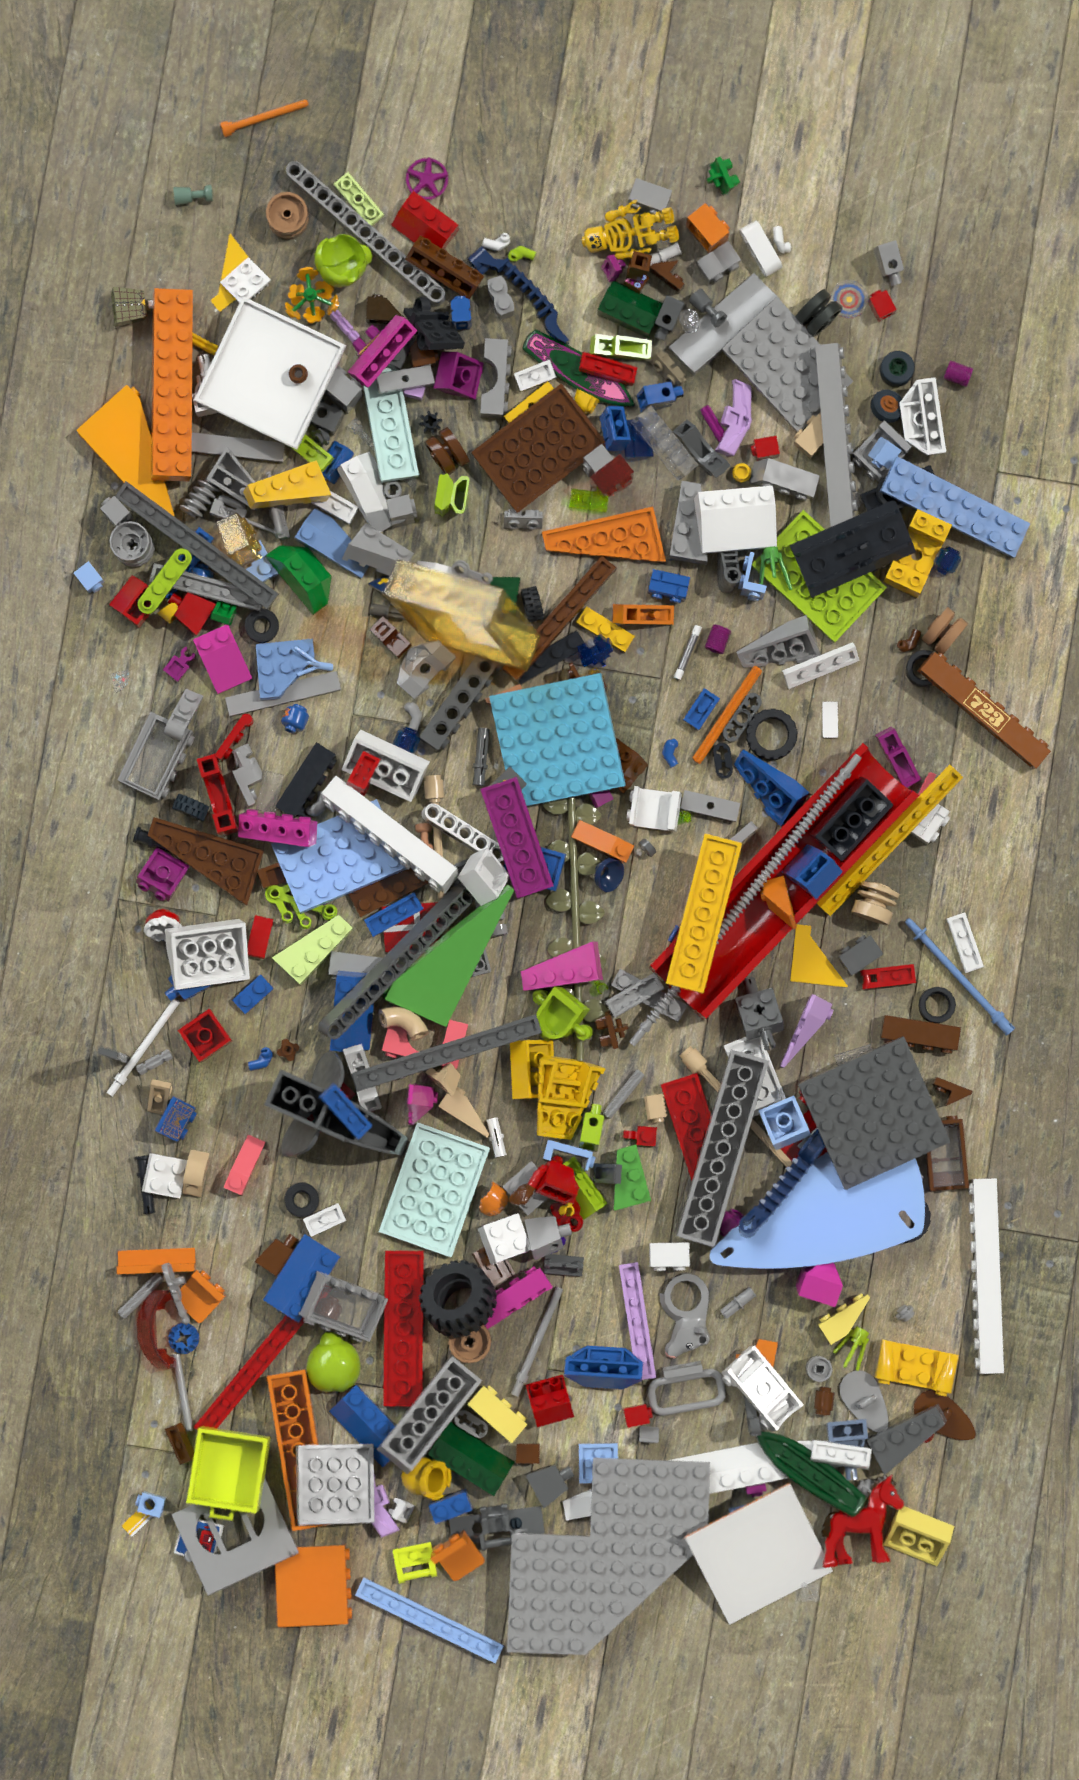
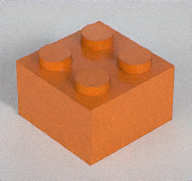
M704 203L688 216L686 227L705 250L710 253L728 241V230L730 228L724 220L720 221L716 216L717 212L711 205L708 207Z

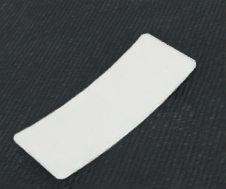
M838 702L822 703L824 738L838 737Z

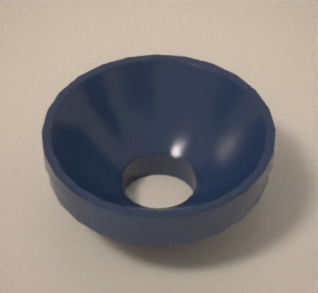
M608 858L596 866L595 884L600 890L612 892L622 882L624 865L620 860Z

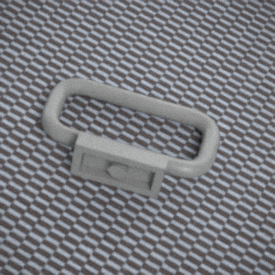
M701 1361L663 1367L664 1377L653 1380L648 1387L651 1410L660 1416L715 1407L720 1405L726 1397L722 1374L715 1369L703 1370ZM709 1376L716 1379L718 1396L715 1399L667 1408H660L657 1404L655 1390L658 1386Z

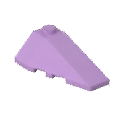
M814 994L809 997L780 1067L784 1068L823 1025L825 1020H830L834 1011L831 1009V1003Z

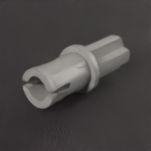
M748 1287L737 1297L734 1296V1299L720 1310L722 1315L726 1319L729 1318L740 1308L743 1309V1306L756 1297V1294Z

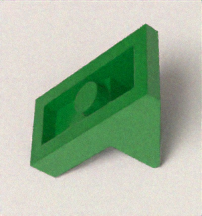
M218 600L211 619L231 626L238 605Z

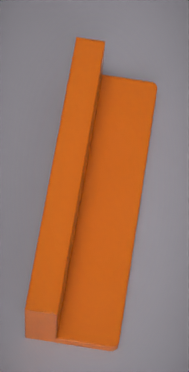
M195 1248L118 1251L117 1274L162 1273V1265L166 1263L171 1264L174 1272L196 1271Z

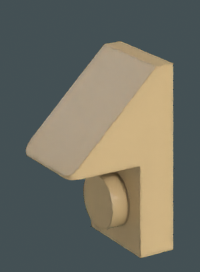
M448 1063L442 1070L436 1071L431 1068L425 1072L436 1086L451 1096L455 1094L460 1074L451 1063Z
M152 1079L148 1112L164 1114L171 1097V1083Z

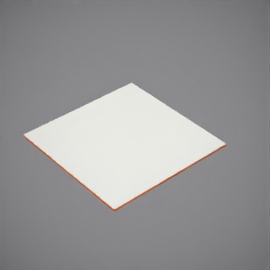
M790 1483L685 1536L729 1625L833 1572L831 1567L823 1568L825 1554Z

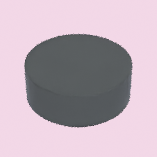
M642 839L638 843L640 848L649 857L656 853V849L648 840Z

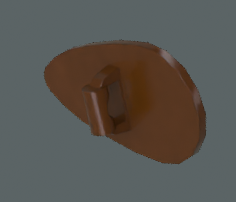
M927 1390L916 1398L914 1415L939 1404L947 1422L936 1433L958 1440H972L975 1438L976 1432L972 1422L951 1398L935 1394L936 1390Z

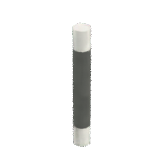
M695 625L674 675V678L677 680H681L702 629L698 625Z

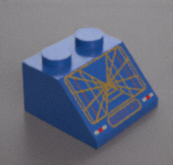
M173 1096L155 1131L176 1142H179L180 1139L184 1140L188 1133L186 1129L188 1123H193L197 1116V1112H195L196 1107Z

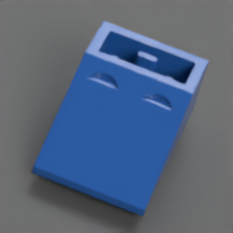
M807 844L781 872L813 898L817 899L843 871L823 851Z

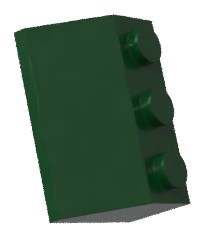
M613 281L597 309V315L649 338L663 303L642 293L638 294L627 286Z

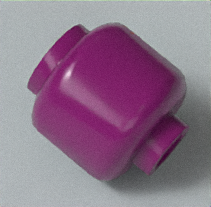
M735 1209L726 1210L720 1227V1235L725 1237L733 1228L739 1226V1222L744 1215Z

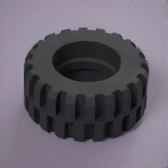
M456 1260L450 1261L448 1265L446 1263L440 1265L441 1268L438 1270L434 1269L430 1277L427 1276L425 1279L426 1284L421 1287L420 1292L422 1294L419 1296L421 1311L432 1327L444 1336L451 1337L452 1335L454 1338H460L461 1335L466 1337L471 1335L473 1331L475 1333L478 1332L482 1325L485 1326L489 1322L488 1318H491L494 1314L493 1308H496L497 1293L494 1285L485 1272L473 1262L469 1263L468 1261L461 1260L458 1263ZM464 1288L472 1289L469 1299L462 1306L452 1310L444 1309L447 1299L454 1292Z

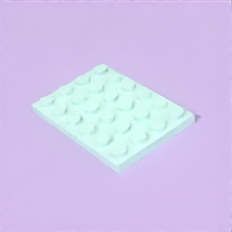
M417 1122L379 1232L452 1258L490 1148Z

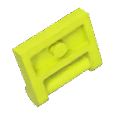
M431 1542L393 1549L399 1584L405 1583L407 1580L427 1576L437 1577L436 1566L430 1559L432 1554ZM429 1563L430 1568L403 1573L402 1568Z

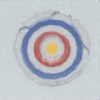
M844 280L835 286L830 300L831 302L837 301L843 307L839 316L854 318L861 315L866 309L868 293L865 287L857 281Z

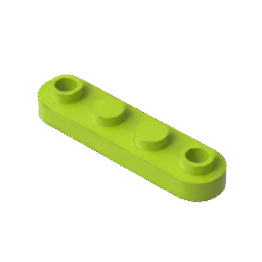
M183 548L177 549L140 597L138 607L142 613L152 614L155 612L191 564L192 556L188 550ZM180 555H185L186 559L184 561H179L178 557ZM150 601L151 606L148 608L145 607L144 602Z

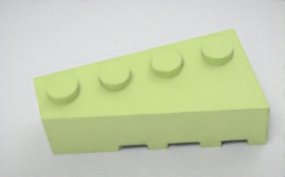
M338 915L278 953L272 959L302 985L331 954V951H334L354 929Z

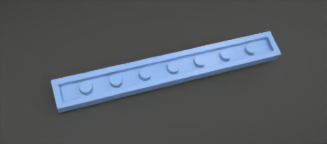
M365 1577L355 1596L493 1663H496L503 1649V1644Z

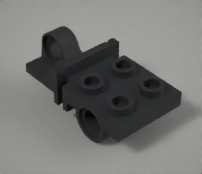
M427 297L416 298L413 308H404L403 313L418 330L414 335H417V345L420 350L464 348V340L451 322L448 321L449 313L431 312L430 300Z

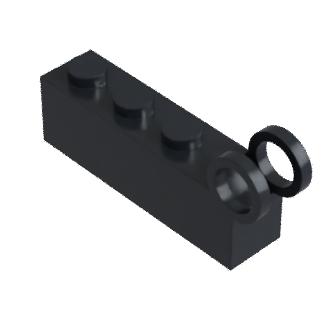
M316 742L275 805L276 809L284 814L293 815V818L298 816L307 817L304 814L306 811L304 806L308 801L311 802L316 795L315 789L318 785L322 786L327 778L325 776L327 770H332L337 762L335 759L336 754Z

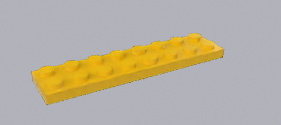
M704 834L666 984L704 993L742 843Z

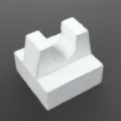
M394 1498L393 1502L397 1503L395 1510L389 1508L388 1512L394 1519L407 1523L415 1505Z

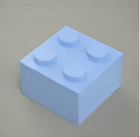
M795 1096L759 1110L775 1150L811 1136Z

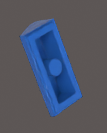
M336 441L333 442L328 450V453L333 456L334 460L322 472L324 479L332 484H335L340 477L337 471L338 467L350 460L354 455V452L348 447Z

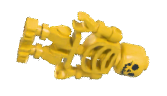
M632 200L626 206L622 205L617 210L608 211L605 214V219L608 222L604 227L597 226L586 229L584 236H582L583 247H587L588 251L593 253L606 250L609 245L610 251L615 252L616 259L624 260L625 258H631L633 252L636 251V249L627 251L632 246L635 235L638 237L640 247H644L645 244H655L660 240L667 241V238H669L670 243L677 242L679 240V232L676 225L667 227V231L665 229L660 232L651 230V226L655 222L662 223L664 220L665 224L673 223V209L668 207L663 208L662 213L661 211L656 212V214L644 213L640 215L641 218L639 214H635L633 216L635 227L632 228L630 222L624 217L627 213H637L641 208H631L632 204H636L638 201ZM626 237L629 238V242L627 245H625ZM643 248L637 252H650L651 248Z

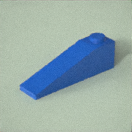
M745 750L740 752L734 763L745 782L749 783L756 792L754 793L757 799L760 798L764 804V810L767 815L780 826H783L795 814L810 793L793 778Z

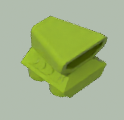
M448 473L439 475L434 506L435 514L443 517L451 509L456 514H463L465 512L469 497V477L461 476L453 484Z

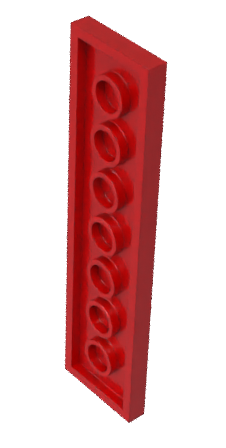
M385 1250L384 1297L388 1301L384 1308L383 1406L411 1407L422 1393L423 1312L420 1308L419 1296L422 1294L420 1290L422 1285H424V1251Z

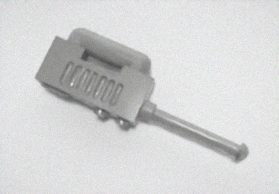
M268 471L266 475L271 477L272 473ZM276 505L271 507L269 515L273 520L275 537L282 540L290 538L283 506Z
M224 495L214 499L209 513L212 516L227 520L231 524L235 523L236 526H242V523H247L274 534V529L245 518L247 510H244V503ZM226 504V505H229V506L234 507V508H237V509L234 510V509H231V508L226 507V506H223V505Z

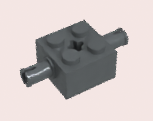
M747 977L743 980L747 995L735 998L746 1039L748 1041L761 1037L764 1050H770L768 1042L772 1050L776 1047L772 1034L784 1030L783 1019L773 988L758 991L755 977H750V983Z

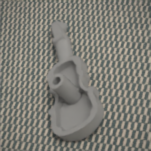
M163 1264L162 1272L170 1289V1295L178 1315L182 1318V1323L187 1325L190 1322V1318L181 1301L182 1293L179 1285L186 1283L185 1277L175 1278L171 1264Z

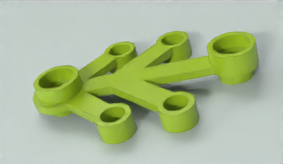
M288 884L283 887L272 885L267 888L265 898L269 903L276 904L284 923L288 924L293 920L292 912L288 911L283 903L286 902L291 904L300 921L301 928L308 929L311 927V919L305 913L300 914L294 897L287 894L291 891ZM277 892L278 896L274 897L271 893ZM332 904L321 905L311 909L321 913L327 921L337 916V908ZM332 909L333 913L329 914L326 910ZM290 915L291 918L287 920L284 916ZM307 920L309 924L303 925L302 922Z

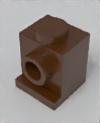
M634 251L629 262L626 278L641 282L643 275L647 276V273H649L652 255Z

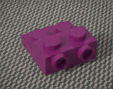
M156 847L137 876L136 883L142 891L147 892L149 890L153 892L155 898L159 901L166 900L169 902L190 866Z

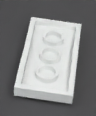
M744 1037L723 1046L727 1057H729L730 1050H735L769 1060L753 1117L760 1114L759 1110L786 1099L768 1052L764 1050L761 1037L748 1041Z

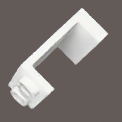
M634 786V791L631 790L630 792L632 807L628 809L627 821H629L631 826L677 832L682 794L677 791L664 792L641 789L638 786Z

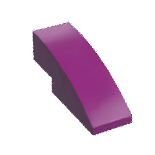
M891 726L876 734L875 737L900 783L905 787H909L920 781L921 778L895 728Z

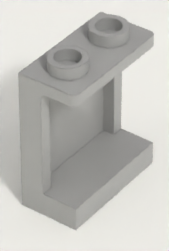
M885 420L851 456L856 466L859 468L863 467L867 471V476L871 480H877L878 482L890 470V468L887 469L884 466L880 469L871 463L873 459L868 456L878 439L883 437L902 450L898 455L900 458H903L912 447Z

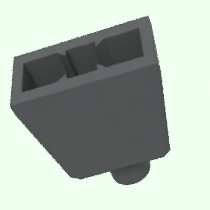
M668 295L666 296L655 322L658 328L654 337L665 341L668 332H674L685 307L684 302ZM665 317L671 318L669 324L663 322Z
M553 1464L530 1472L525 1476L544 1509L568 1490L565 1481L575 1475L570 1466L559 1471L556 1465Z

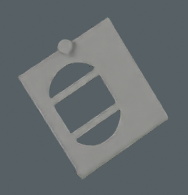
M265 1478L260 1504L264 1514L263 1530L259 1536H256L246 1512L239 1511L252 1540L231 1551L226 1550L212 1518L209 1517L211 1506L193 1504L172 1514L187 1548L184 1558L187 1562H193L208 1596L299 1553ZM201 1515H204L220 1549V1555L205 1550L198 1541L196 1528Z

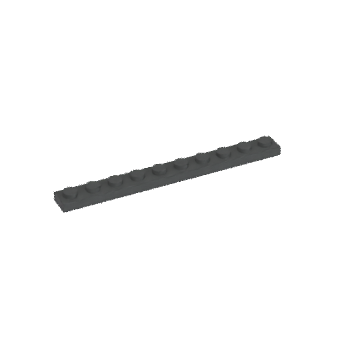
M125 481L115 495L117 499L266 609H269L279 596V593L127 481Z
M535 1014L353 1072L352 1076L358 1092L542 1032Z

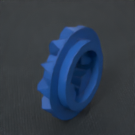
M179 1323L170 1330L168 1336L169 1345L177 1353H190L199 1343V1333L193 1325ZM179 1331H181V1333H183L184 1335L191 1334V1336L187 1339L188 1346H186L184 1342L176 1343V1341L180 1338Z

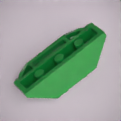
M279 545L265 555V558L313 615L328 604L332 576L308 547Z

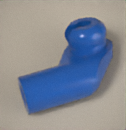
M676 739L667 740L662 751V755L670 768L679 764L673 755L675 748L678 747Z
M264 1047L261 1050L258 1060L248 1062L250 1071L265 1068L269 1065L273 1057V1053L269 1048Z

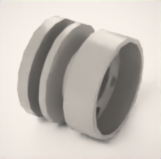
M132 521L123 522L111 532L109 539L110 548L124 565L140 567L146 564L153 556L154 541L147 530L139 523ZM136 543L137 546H135L132 550L130 546H133V544Z

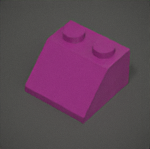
M442 352L434 389L450 395L476 399L484 363L460 352Z

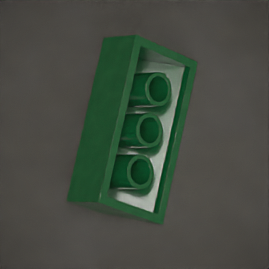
M451 1421L428 1453L429 1456L437 1461L444 1462L448 1468L492 1496H495L514 1464L513 1460Z

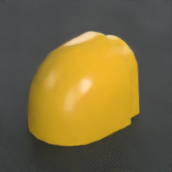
M579 389L576 390L575 402L584 414H592L599 399Z

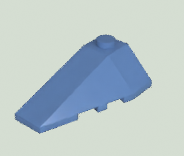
M315 508L296 534V541L362 579L369 568L368 565L363 567L359 565L360 562L348 559V561L342 560L348 544L352 540L332 517Z

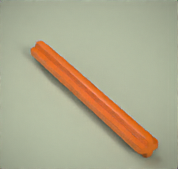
M753 666L694 754L692 759L696 763H702L762 673L759 667Z

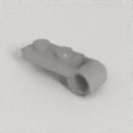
M185 689L166 724L165 735L179 741L184 739L188 726L202 702L203 695Z

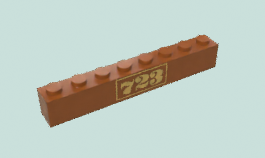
M931 653L917 671L1030 768L1037 769L1051 752L1047 748L1049 745L1044 740L1035 738L1033 736L1034 732L1030 728L1022 727L1019 724L1020 720L1013 714L1008 715L1004 711L1005 707L999 702L994 703L990 699L989 693L983 689L980 691L975 686L976 683L969 677L965 678L957 666H951L947 663V658L942 653Z

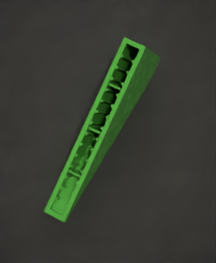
M508 884L504 886L498 898L479 906L429 946L382 994L383 998L446 1027L514 889Z

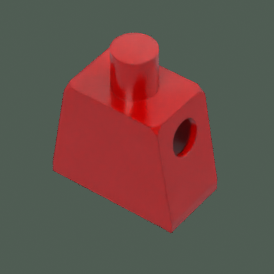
M187 592L183 599L173 593L167 602L169 604H177L178 609L173 617L195 636L198 635L216 606L215 603Z

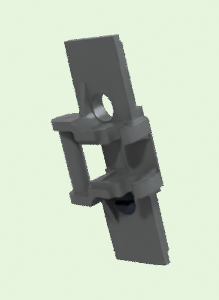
M507 1503L492 1507L484 1506L480 1507L481 1514L449 1519L451 1536L465 1530L473 1543H481L482 1551H486L487 1548L511 1545L512 1533H545L541 1506L509 1510ZM473 1524H482V1533H474L472 1529ZM510 1531L511 1537L486 1541L485 1534Z

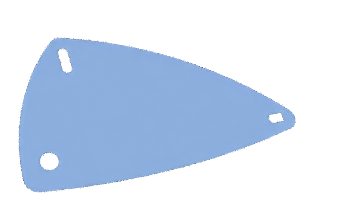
M827 1152L819 1157L813 1166L808 1169L807 1174H804L801 1178L802 1180L795 1185L794 1190H791L788 1197L782 1201L781 1206L777 1207L775 1213L768 1218V1221L760 1227L753 1237L745 1238L741 1236L739 1226L733 1228L711 1250L710 1260L716 1265L742 1268L805 1267L868 1255L915 1238L922 1233L925 1218L924 1190L916 1159L910 1160L844 1190ZM900 1211H905L915 1224L914 1228L910 1229L899 1217ZM751 1224L748 1226L744 1225V1229H751ZM732 1247L734 1252L724 1259L720 1253L726 1248Z

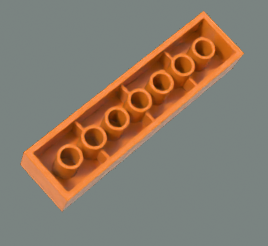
M306 1369L268 1375L267 1381L292 1531L331 1525H297L296 1446L319 1445Z

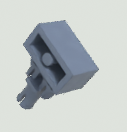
M866 1419L826 1423L828 1442L864 1448L865 1440L868 1439ZM845 1466L846 1479L848 1481L851 1480L852 1471V1479L858 1480L857 1468Z

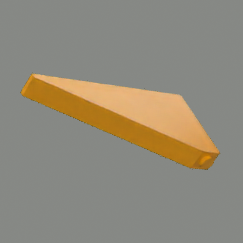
M126 385L76 431L123 483L127 481L175 517L165 481L151 480L152 436L142 402L139 398L141 394L134 387L130 388Z

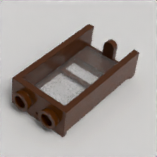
M958 1115L946 1116V1120L941 1121L950 1139V1143L926 1153L929 1191L969 1188L963 1119H958Z

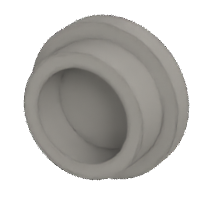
M911 1305L901 1306L897 1310L896 1318L902 1322L908 1321L915 1314Z

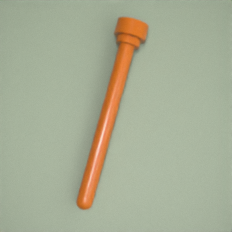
M301 100L234 123L224 121L220 123L224 137H228L237 129L305 108L309 103L307 100Z

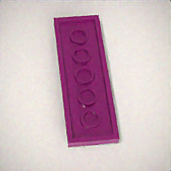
M517 777L480 789L517 899L553 887L554 885Z

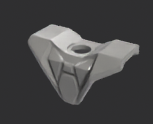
M439 640L414 646L407 651L400 665L397 684L415 699L429 688V681L439 671H446L456 656ZM422 664H429L430 668L425 673L420 672Z

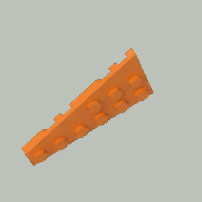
M653 507L542 531L545 549L548 552L666 563Z

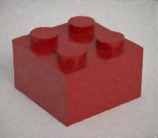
M210 1008L178 1030L200 1063L233 1041Z

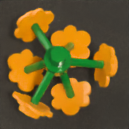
M312 267L299 269V273L296 276L301 281H306L307 289L305 290L302 284L298 286L292 284L289 288L290 292L287 294L288 298L291 299L292 305L288 302L285 303L287 315L292 319L297 318L300 320L301 316L296 310L306 301L310 302V307L306 308V313L303 314L308 323L320 322L322 317L325 316L324 310H320L319 306H314L315 300L329 305L327 315H330L332 311L335 312L339 307L338 295L335 294L334 298L331 299V294L334 292L333 286L325 281H317L315 283L316 289L311 288L310 280L315 279V276L319 274L318 270H314Z

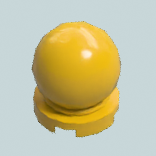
M422 1457L408 1474L402 1470L401 1478L403 1486L412 1494L423 1495L431 1500H439L444 1496L442 1493L445 1491V1488L450 1487L451 1470L446 1467L444 1462L431 1461L426 1457Z

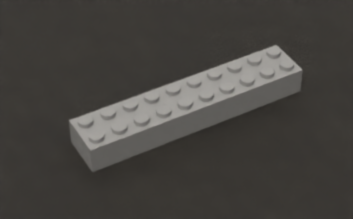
M730 1050L676 1236L715 1247L769 1060Z

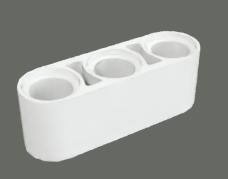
M757 220L739 230L765 277L783 268L779 257Z

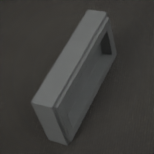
M595 1163L593 1182L621 1184L622 1165Z

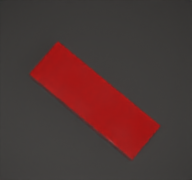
M583 352L578 371L633 387L638 367Z

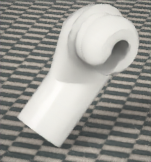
M775 226L773 228L774 242L779 252L783 254L785 252L789 253L791 251V244L789 242L784 243L782 227Z
M502 233L496 240L484 238L482 247L500 251L509 245L510 236L507 233Z

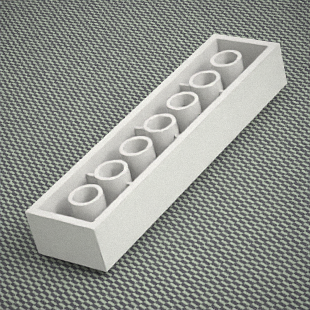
M335 776L322 792L323 802L326 803L325 806L332 812L338 811L341 819L347 823L351 821L355 829L362 835L366 833L370 837V841L376 846L381 844L389 856L392 858L398 857L402 866L408 870L412 868L415 875L422 881L425 879L429 881L430 887L436 892L442 891L445 894L458 878L459 874L455 866L352 787L346 785L339 777Z

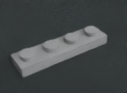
M619 969L611 986L622 992L641 980ZM661 991L642 1003L654 1009V1006H658L657 1002H661L660 998L665 997L664 992ZM673 998L674 1001H670V1006L667 1005V1010H663L665 1016L679 1022L687 1005Z

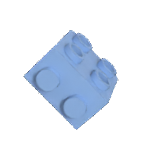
M750 552V555L745 556L742 570L746 572L745 575L741 574L738 589H742L740 595L748 596V599L752 601H759V599L763 600L767 586L748 582L754 552Z

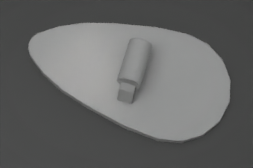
M855 1370L848 1373L840 1383L839 1392L848 1409L859 1420L866 1419L867 1427L877 1433L888 1428V1413L876 1380L865 1371Z

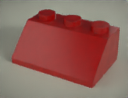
M415 191L403 203L391 224L394 229L413 243L421 235L443 249L446 248L459 231V225Z

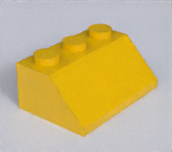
M521 1040L510 1043L512 1099L538 1098L539 1059L544 1056L554 1057L553 1040Z

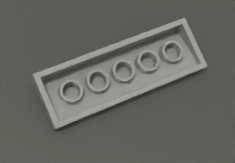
M754 273L714 307L717 312L723 311L727 314V319L721 326L714 327L711 324L712 317L707 313L671 344L669 349L689 372L695 376L722 352L721 349L778 296Z

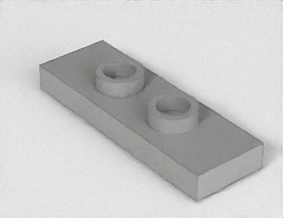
M654 972L606 1000L605 1003L614 1018L661 992L664 990V987Z

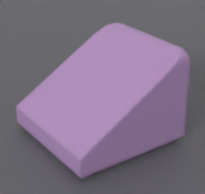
M426 386L404 390L403 394L406 397L422 401Z

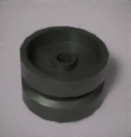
M822 289L813 296L795 316L802 325L810 322L807 326V331L813 337L826 329L843 309L837 301L828 304L831 295L825 289Z

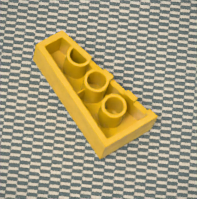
M317 460L249 484L243 491L250 509L275 507L276 505L286 506L296 503L306 504L316 501L326 502L331 496Z

